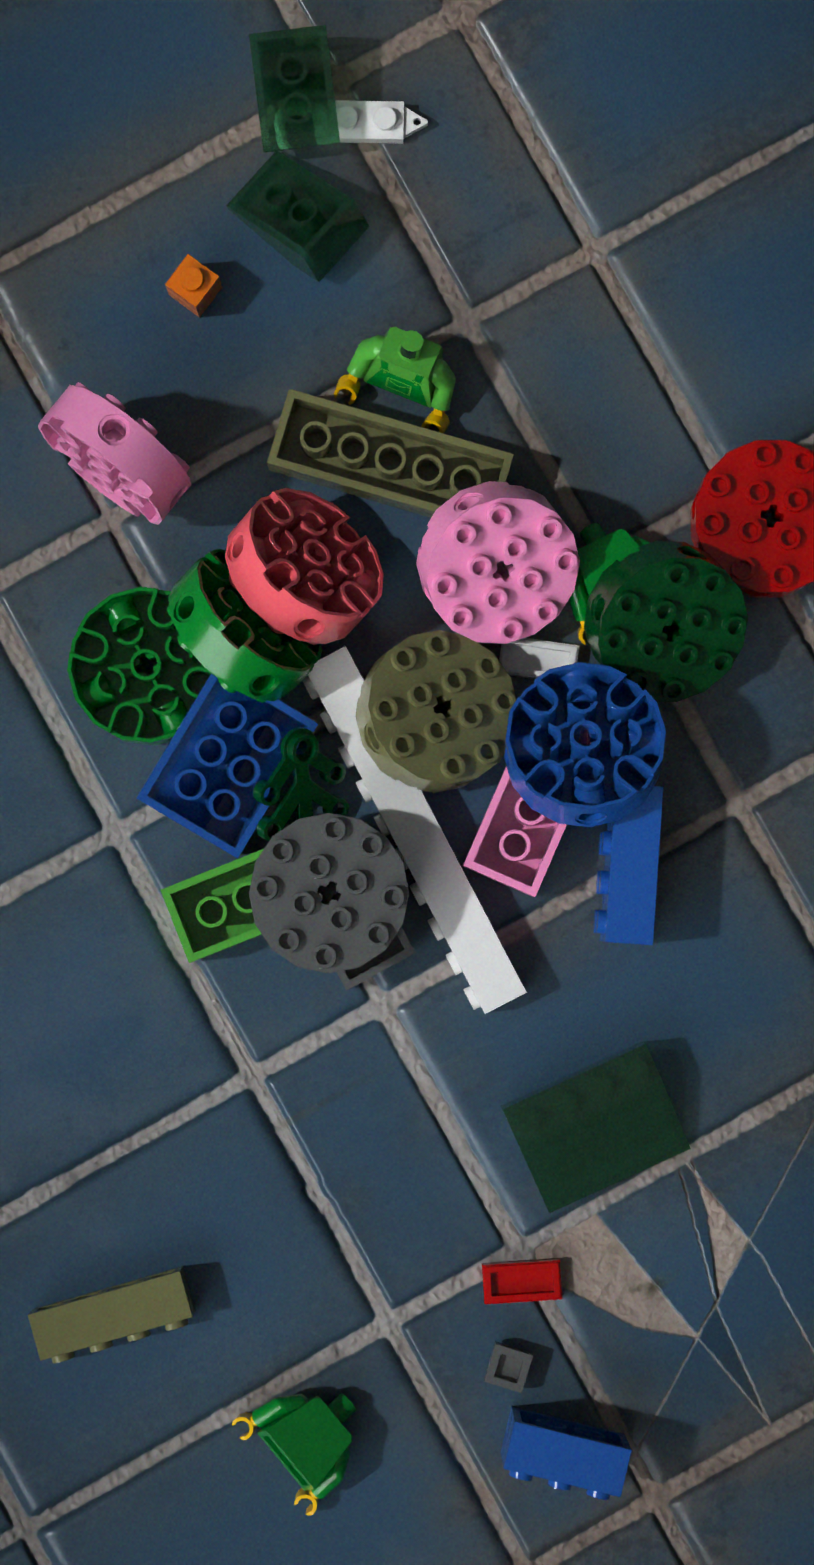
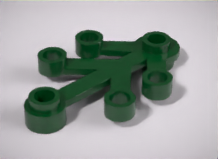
M304 727L291 729L284 736L281 743V761L270 778L259 781L253 790V796L256 801L266 806H272L279 800L280 789L293 771L294 782L273 815L263 817L257 824V834L267 841H270L272 836L284 829L285 824L295 809L297 820L313 816L312 801L322 807L324 814L333 813L346 816L349 811V804L345 799L337 795H331L310 779L309 773L310 764L319 770L322 780L332 785H337L345 778V766L319 752V743L312 731ZM335 767V772L330 777V772ZM270 787L268 796L264 798L265 791ZM338 803L337 810L333 812L334 806ZM273 824L272 831L267 834L268 828Z

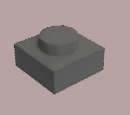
M495 1341L484 1382L522 1393L533 1353Z

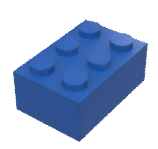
M511 1406L501 1448L503 1469L509 1470V1475L516 1479L532 1481L533 1476L547 1479V1484L557 1489L571 1490V1486L587 1489L586 1494L591 1497L609 1500L610 1495L621 1497L632 1449L624 1433Z

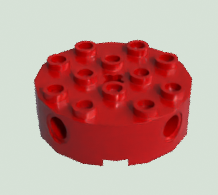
M755 440L727 452L701 481L690 508L691 540L694 547L709 553L742 590V593L751 598H782L814 583V451L788 440ZM766 512L772 513V518L777 520L771 527L766 526L767 520L761 518Z

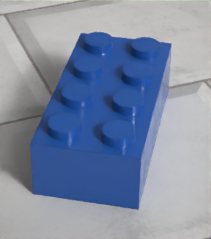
M654 786L642 805L621 820L607 823V831L600 832L598 854L605 856L604 870L597 871L596 894H603L602 910H595L593 932L600 933L599 941L653 945L663 787Z

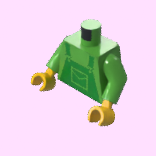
M390 327L385 336L376 335L361 341L347 367L349 374L341 376L338 380L334 397L336 398L342 389L349 390L352 395L348 404H353L360 390L359 378H363V381L426 407H433L434 410L427 416L421 427L429 429L431 424H434L438 427L439 432L444 434L450 424L445 411H448L450 408L456 378L449 365L443 360L442 347L435 342L423 338L417 331H405L397 327Z

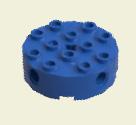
M578 662L549 669L536 678L534 684L526 688L520 697L518 696L509 711L504 759L512 786L532 810L559 824L594 827L619 821L646 801L660 776L666 737V728L658 704L646 689L643 691L637 683L626 678L627 674L611 666Z

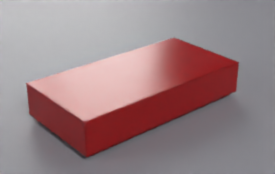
M559 1258L482 1263L484 1304L562 1299Z

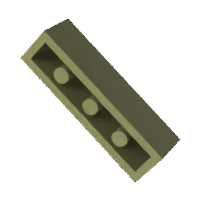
M181 1266L34 1308L28 1314L40 1361L51 1358L52 1363H59L74 1358V1351L89 1347L91 1353L112 1347V1340L127 1336L128 1342L150 1336V1329L165 1325L166 1331L184 1327L189 1324L187 1319L193 1317L195 1307L184 1268Z

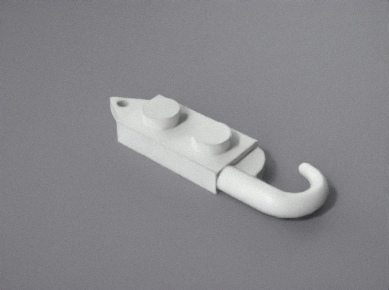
M297 101L288 103L281 108L275 117L274 123L275 132L280 141L292 147L300 146V141L291 138L286 132V123L293 117H313V126L316 134L327 142L403 144V139L428 126V120L406 108L403 101ZM420 121V124L415 125L414 122Z

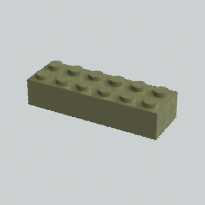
M289 389L267 465L269 471L431 518L436 509L460 490L488 481L506 482L514 454Z

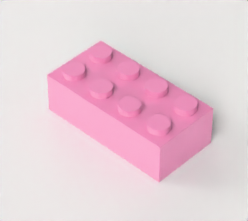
M506 766L463 863V867L531 897H536L567 825L559 824L532 810L512 786Z

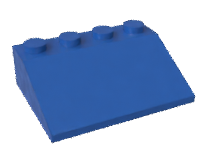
M211 673L136 799L238 859L255 831L258 822L269 807L255 800L253 796L255 785L261 780H268L282 759V740L291 729L304 727L314 732L318 723L279 699L261 703L238 691L230 693L220 685L218 678ZM270 787L265 791L264 798L268 796Z

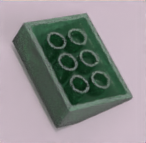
M643 1042L637 1043L501 1105L549 1213L691 1149L661 1076L646 1044Z

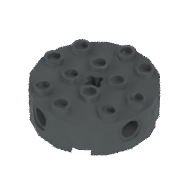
M326 813L300 818L272 836L255 862L249 896L255 925L273 951L299 968L334 973L359 968L387 949L403 925L409 889L404 863L385 835L361 819ZM330 882H335L337 884L336 891L341 893L340 899L338 901L331 900L329 905L322 902L324 896L319 893V889L321 886L328 887Z

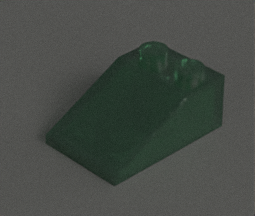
M326 25L249 34L263 152L340 144Z
M278 150L273 153L226 205L235 216L292 265L317 282H320L370 227L354 199Z

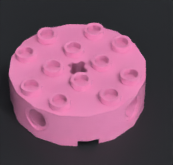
M79 382L75 386L69 385L39 422L38 428L44 439L54 450L70 457L71 460L68 465L108 499L137 517L142 513L150 523L159 525L192 485L190 477L187 475L190 469L189 465L176 454L170 453L155 438L158 432L149 422L142 418H138L135 421L124 412L126 410L125 406L117 398L110 394H106L103 398Z
M488 481L460 490L436 509L427 524L428 530L422 538L421 547L418 549L416 566L422 589L431 601L435 611L451 630L475 642L506 644L536 634L559 616L575 590L580 564L574 534L547 499L531 489L509 485L508 482Z

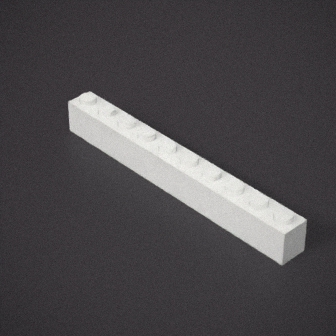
M345 646L319 659L314 664L313 670L308 674V677L302 681L312 700L318 697L321 699L326 711L320 713V716L330 734L338 732L344 744L338 750L347 768L349 769L355 765L362 779L355 783L366 803L371 800L374 801L380 814L373 818L381 833L385 836L391 834L398 847L395 851L403 861L404 869L407 870L409 868L415 880V883L409 887L419 906L427 903L434 917L427 921L438 941L445 937L451 949V952L445 956L455 975L463 972L470 986L463 990L473 1010L481 1007L484 1014L527 993L422 791L417 790V787L407 786L398 779L395 781L380 771L363 747L355 715L364 680L347 647Z

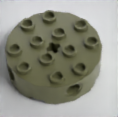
M437 630L409 636L387 651L373 664L362 684L355 717L362 745L380 771L395 781L398 779L407 786L417 787V790L437 793L462 788L501 761L506 748L505 739L509 711L517 699L511 677L494 653L463 635ZM434 709H438L440 713L436 714Z

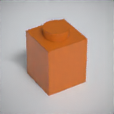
M187 254L165 283L169 296L199 318L222 289L220 277L189 254Z

